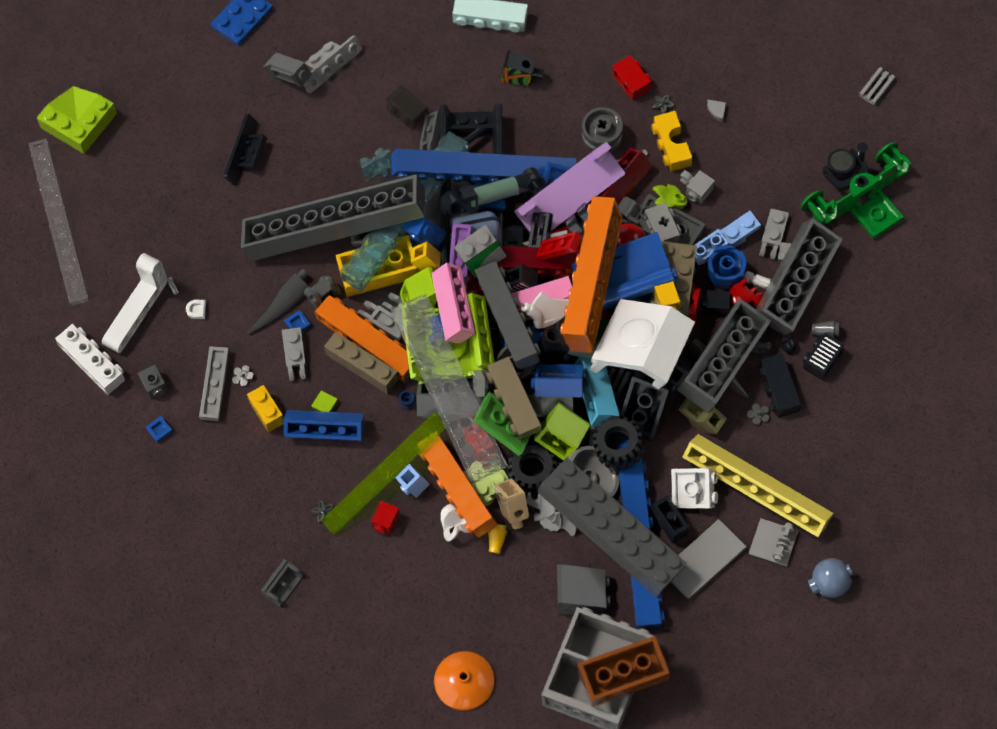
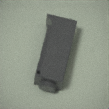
M275 53L263 66L270 78L277 77L296 85L298 84L299 87H302L312 75L304 62L279 53Z

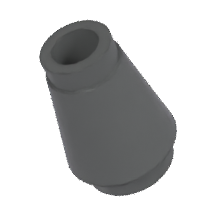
M833 320L812 324V335L822 337L824 333H827L834 338H839L840 322Z

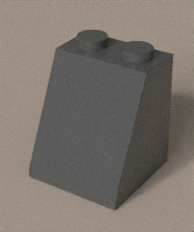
M557 564L558 615L574 614L577 607L581 609L582 607L589 608L594 614H606V607H610V595H606V588H609V576H605V569Z

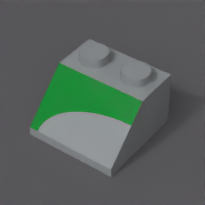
M486 225L453 247L475 278H477L475 269L495 261L498 263L506 257Z

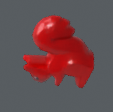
M747 278L738 282L729 290L732 307L739 299H742L747 304H752L757 308L764 294L761 292L754 294L757 287L748 289L746 286Z

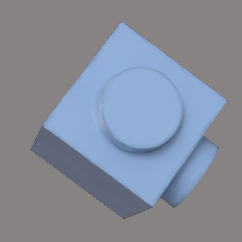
M410 464L396 477L402 485L400 488L407 495L411 493L416 498L430 485L420 472Z

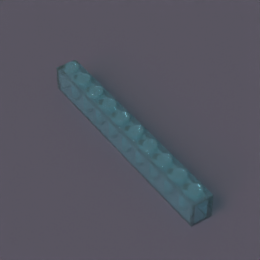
M448 132L445 137H441L437 148L432 151L468 152V142ZM434 178L420 180L425 187V207L446 180L436 181ZM404 223L373 230L371 234H367L362 246L353 252L349 263L343 265L341 269L342 280L362 292L406 234L402 230Z

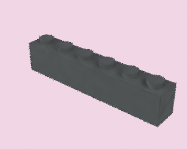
M495 261L475 269L477 280L517 370L519 371L539 363L538 355L541 352L537 343L533 344L531 341L534 338L531 329L526 328L524 325L527 321L523 312L519 313L517 310L520 306L516 297L512 298L510 294L513 293L510 283H505L503 279L506 278L503 268H499Z

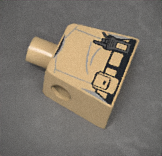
M512 478L495 484L494 489L502 515L512 524L513 529L522 528L524 526L523 520L529 517L525 492Z

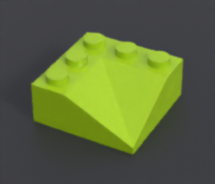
M73 86L50 102L39 114L37 120L41 129L85 154L117 112L114 103L101 95Z

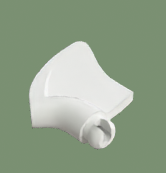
M540 292L531 304L526 302L524 303L525 306H522L521 309L522 312L533 319L534 328H545L553 325L565 316L564 310L568 306L569 299L552 298Z

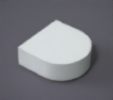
M190 301L186 306L187 315L191 319H205L206 301Z

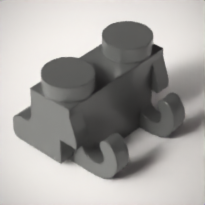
M323 275L317 284L313 287H307L304 291V295L313 304L315 309L322 304L321 298L328 292L333 291L334 297L342 293L338 284L329 275Z

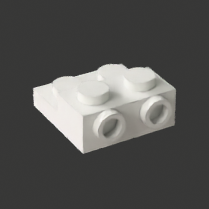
M714 468L671 469L672 502L676 508L715 507V504L718 502V493L714 492V484H717L718 475L717 472H714Z

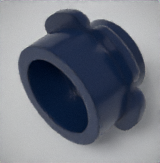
M405 390L398 396V403L404 409L412 408L416 404V395L409 390Z

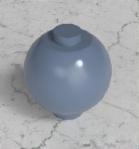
M827 558L815 566L812 579H809L808 583L814 595L820 593L828 598H837L849 590L852 583L851 576L854 574L849 564L845 565L840 559Z

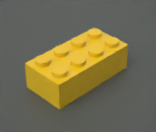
M409 235L337 254L336 260L347 297L404 282L405 279L418 273L419 269L411 263L412 245Z

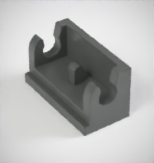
M283 559L261 589L263 597L281 607L303 578V574L300 573L297 567Z

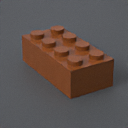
M655 636L578 663V672L592 707L668 681L670 675Z

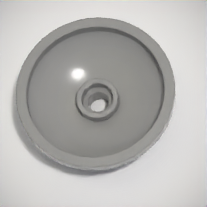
M594 446L581 447L571 454L569 459L611 497L616 493L619 486L618 468L613 470L612 466L607 468L604 463L601 464L599 458H597Z

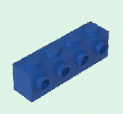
M287 410L284 417V437L361 441L364 432L363 413Z

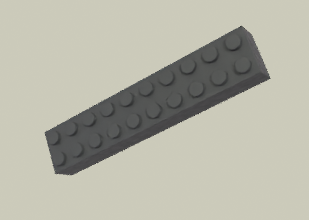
M417 174L242 219L241 249L249 261H254L424 218L425 187Z

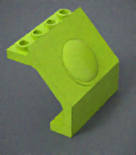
M474 293L467 295L475 334L461 344L446 340L433 344L429 340V335L433 332L427 320L440 313L439 308L420 309L409 305L401 307L410 379L417 380L419 385L473 378V370H487L488 365L495 363L484 296Z

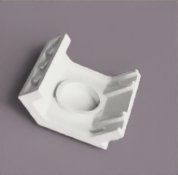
M620 299L591 358L593 364L590 371L597 374L607 365L639 370L654 379L652 386L659 389L668 382L695 322L671 306Z

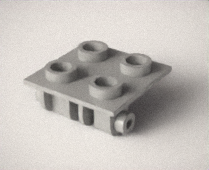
M760 518L749 555L787 566L798 530L793 529V525L790 523H786L783 526Z

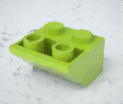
M427 267L405 279L400 292L403 306L409 305L420 309L435 308L437 297L433 284L432 267Z
M558 403L540 424L541 431L535 433L534 440L562 460L569 459L571 454L578 448L590 424L561 403Z

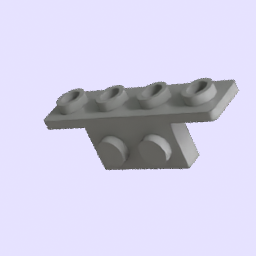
M351 36L341 46L330 41L305 62L312 73L311 77L304 84L308 93L316 90L363 50L356 36Z

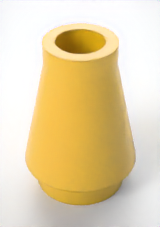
M498 524L488 531L490 553H501V548L507 535L506 526Z

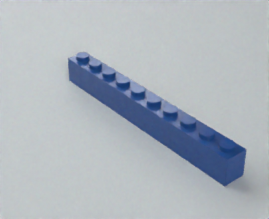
M396 149L391 154L392 176H398L399 179L417 174L420 180L434 178L436 181L453 179L455 182L471 180L473 183L482 182L483 180L492 183L522 174L523 171L530 167L536 168L543 177L547 161L571 168L576 164V158L411 149Z
M627 438L615 439L616 450L624 448L629 443V440ZM639 457V462L637 464L633 462V467L629 468V466H626L625 470L618 468L622 506L650 530L653 528L652 517H648L651 503L650 498H646L645 493L649 491L648 480H644L643 473H646L645 461L642 462L641 457ZM631 576L637 630L639 628L647 631L661 629V623H665L664 611H660L659 604H662V594L656 598Z

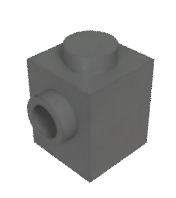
M155 365L138 373L150 399L160 397L167 391L165 382Z

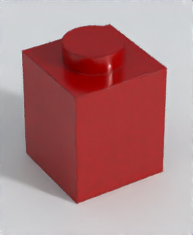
M380 501L371 520L374 530L380 534H391L400 515L399 508Z

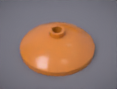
M468 651L456 652L446 657L439 664L434 677L435 690L441 701L450 708L461 711L472 710L483 705L491 696L495 682L493 670L487 660L476 653ZM465 674L468 677L467 679L462 680L460 679V676Z

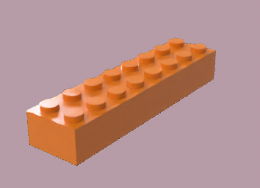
M592 197L591 204H588L587 207L588 218L584 222V236L580 239L581 250L580 254H577L576 257L577 267L576 271L572 274L573 285L572 289H569L568 292L569 303L565 307V321L561 324L560 329L565 343L570 351L594 352L623 218L615 198Z

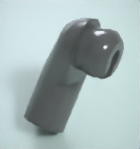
M371 232L364 238H361L359 234L350 237L351 244L354 247H366L376 239V236Z

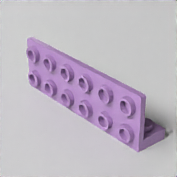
M607 142L600 145L514 211L529 232L531 230L533 212L552 213V231L574 214L584 202L588 203L591 201L592 197H596L625 174L609 152L611 147Z

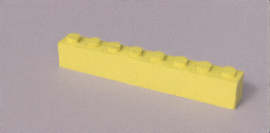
M699 434L689 442L682 457L699 468H714L718 479L817 537L826 529L833 515V512Z

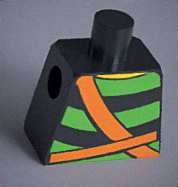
M507 50L500 82L529 86L531 78L542 80L544 70L534 68V58Z

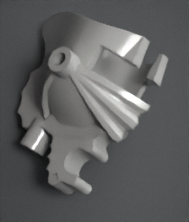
M531 492L528 493L527 504L540 510V513H534L535 521H540V524L550 531H558L562 528L569 532L571 536L575 535L577 527L539 493L537 499L531 497Z

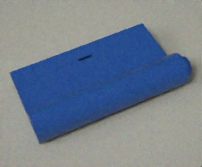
M658 232L616 247L602 311L617 306L620 299L631 301L652 293L655 286L669 282L676 284L675 280L678 279L675 268L671 269ZM575 262V263L571 264V265H572V268H573V271H576V267H577L576 262Z

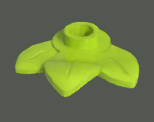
M668 184L667 187L657 185L652 188L660 196L654 203L656 205L666 203L668 208L675 207L680 210L687 204V198L673 185Z

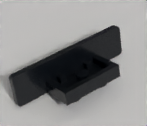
M245 114L224 173V178L232 185H237L242 170H257L267 141V137L264 134H255L258 122L250 114Z

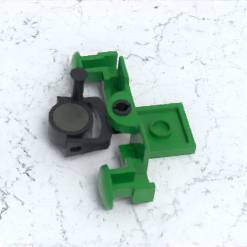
M891 142L877 153L875 157L876 163L885 162L887 165L884 166L883 172L873 176L868 174V166L864 163L865 153L868 150L867 144L859 143L857 145L858 154L854 148L850 149V151L846 149L834 150L829 154L827 165L823 167L822 175L837 190L844 191L850 189V193L837 202L832 200L826 203L823 199L824 193L822 191H815L802 201L801 210H810L813 213V219L823 226L849 211L874 240L903 221L904 216L881 189L909 172L912 163L904 154L901 155L897 150L898 144ZM855 164H857L861 169L851 177L855 170ZM870 191L869 197L871 200L861 206V196Z

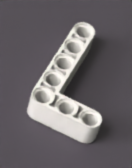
M146 253L141 254L136 263L141 281L102 339V345L117 353L123 351L167 283V276L162 262Z

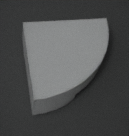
M708 100V111L716 120L723 122L726 102Z

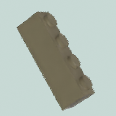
M336 332L324 346L328 357L386 394L391 391L399 380L398 372Z
M506 357L488 365L487 379L490 384L494 383L496 390H493L497 400H501L504 405L502 411L505 418L509 417L512 422L509 426L513 435H518L519 440L541 431L540 422L510 358Z

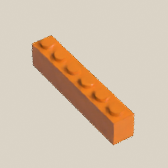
M329 295L315 310L317 320L395 369L401 381L405 382L410 377L407 351L403 349V346L397 340L392 341L388 338V335L383 330L374 328L368 319L365 318L363 320L359 317V314L354 309L345 307L339 298L335 297L334 299Z
M435 431L419 442L417 445L421 451L418 454L424 462L428 461L430 464L427 468L433 476L437 475L439 478L436 482L442 491L446 489L448 492L445 495L451 505L455 503L457 506L455 512L460 519L464 518L467 522L464 524L470 534L474 533L479 538L498 524L440 435Z

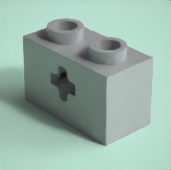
M666 203L646 209L644 219L650 233L658 232L661 241L679 243L682 233L680 226L675 224L673 220L674 213L672 209H668Z

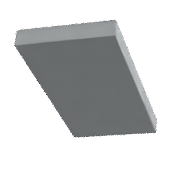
M718 519L678 555L687 564L671 583L690 600L746 549V546Z

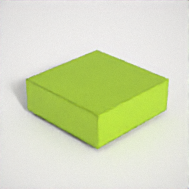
M320 391L311 407L320 412H332L338 399Z

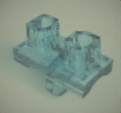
M380 148L375 151V157L371 159L364 157L360 160V166L367 181L380 173L383 177L388 175L386 170L392 167V152L389 148L387 150Z

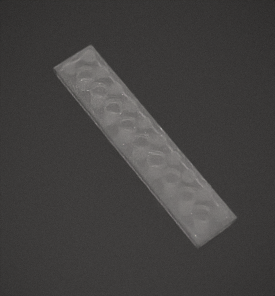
M422 295L391 308L393 318L470 482H475L507 468L506 461L495 438L473 421L480 407L449 341L445 340V333L427 295Z

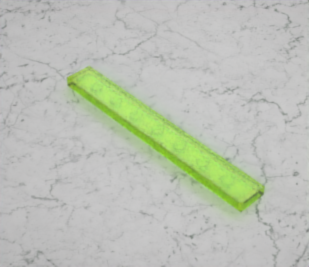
M433 413L338 503L321 522L333 535H336L448 426Z

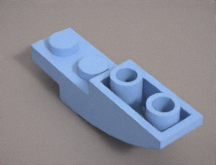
M748 211L722 230L717 229L695 244L697 246L696 263L701 265L708 262L710 255L717 247L723 245L736 247L746 241V237L761 228V224L752 212Z

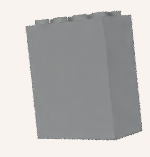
M577 607L542 692V706L602 729H620L634 693L592 707L578 672V663L653 637V635H650V632L645 629H634L626 622L620 621L618 623L613 621L607 615L601 614L599 616L594 614L589 608L582 607L581 609Z

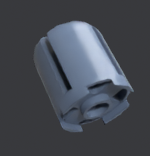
M486 211L451 219V229L453 223L472 225L471 234L486 225L500 245L502 238L501 227L497 216L493 212Z

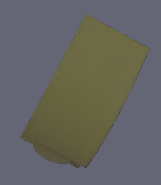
M688 398L685 399L678 409L689 419L688 423L708 434H717L727 419L715 407L706 412Z

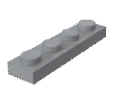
M209 347L199 413L200 420L219 421L229 348Z

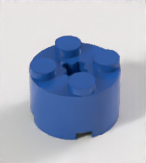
M730 245L717 247L710 255L707 267V275L715 288L731 289L735 284L744 279L746 270L744 254Z

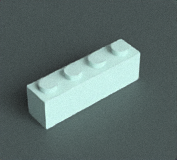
M455 0L453 23L461 26L467 24L478 28L490 27L495 30L506 29L512 32H525L528 4L497 0Z

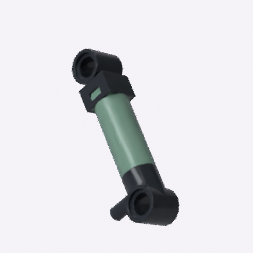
M530 167L523 171L522 174L475 188L472 185L459 188V193L454 190L448 191L443 195L442 203L447 212L454 217L461 215L464 211L466 213L477 211L480 205L521 193L523 203L525 204L530 200L529 191L531 193L542 191L545 187V180L536 168Z
M562 321L556 322L555 328H546L538 340V347L543 353L551 354L555 351L587 359L592 358L599 344V341H596L593 353L570 351L560 332ZM607 365V366H606V367H609V368L620 369V367H616V366H610V365ZM622 368L628 372L634 371V369Z

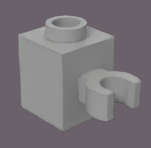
M685 170L680 175V182L687 185L686 195L692 202L697 201L702 204L714 189L715 180L702 171H699L695 177Z

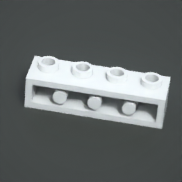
M71 324L55 338L58 346L109 395L125 381L123 377L124 371L118 364L114 366L110 362L112 359L106 352L101 353L98 350L99 346L93 339L89 341L86 338L87 334L81 327L76 328Z

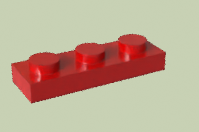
M575 231L543 240L536 257L542 261L575 252L580 245L579 241L582 235Z

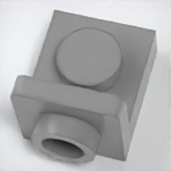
M488 369L473 370V389L477 397H485V390L493 388V383L490 384L486 376Z

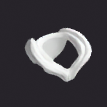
M448 504L441 511V522L446 541L455 539L459 531L469 533L464 526L467 522L464 518L460 519L455 512V509H457L455 504Z

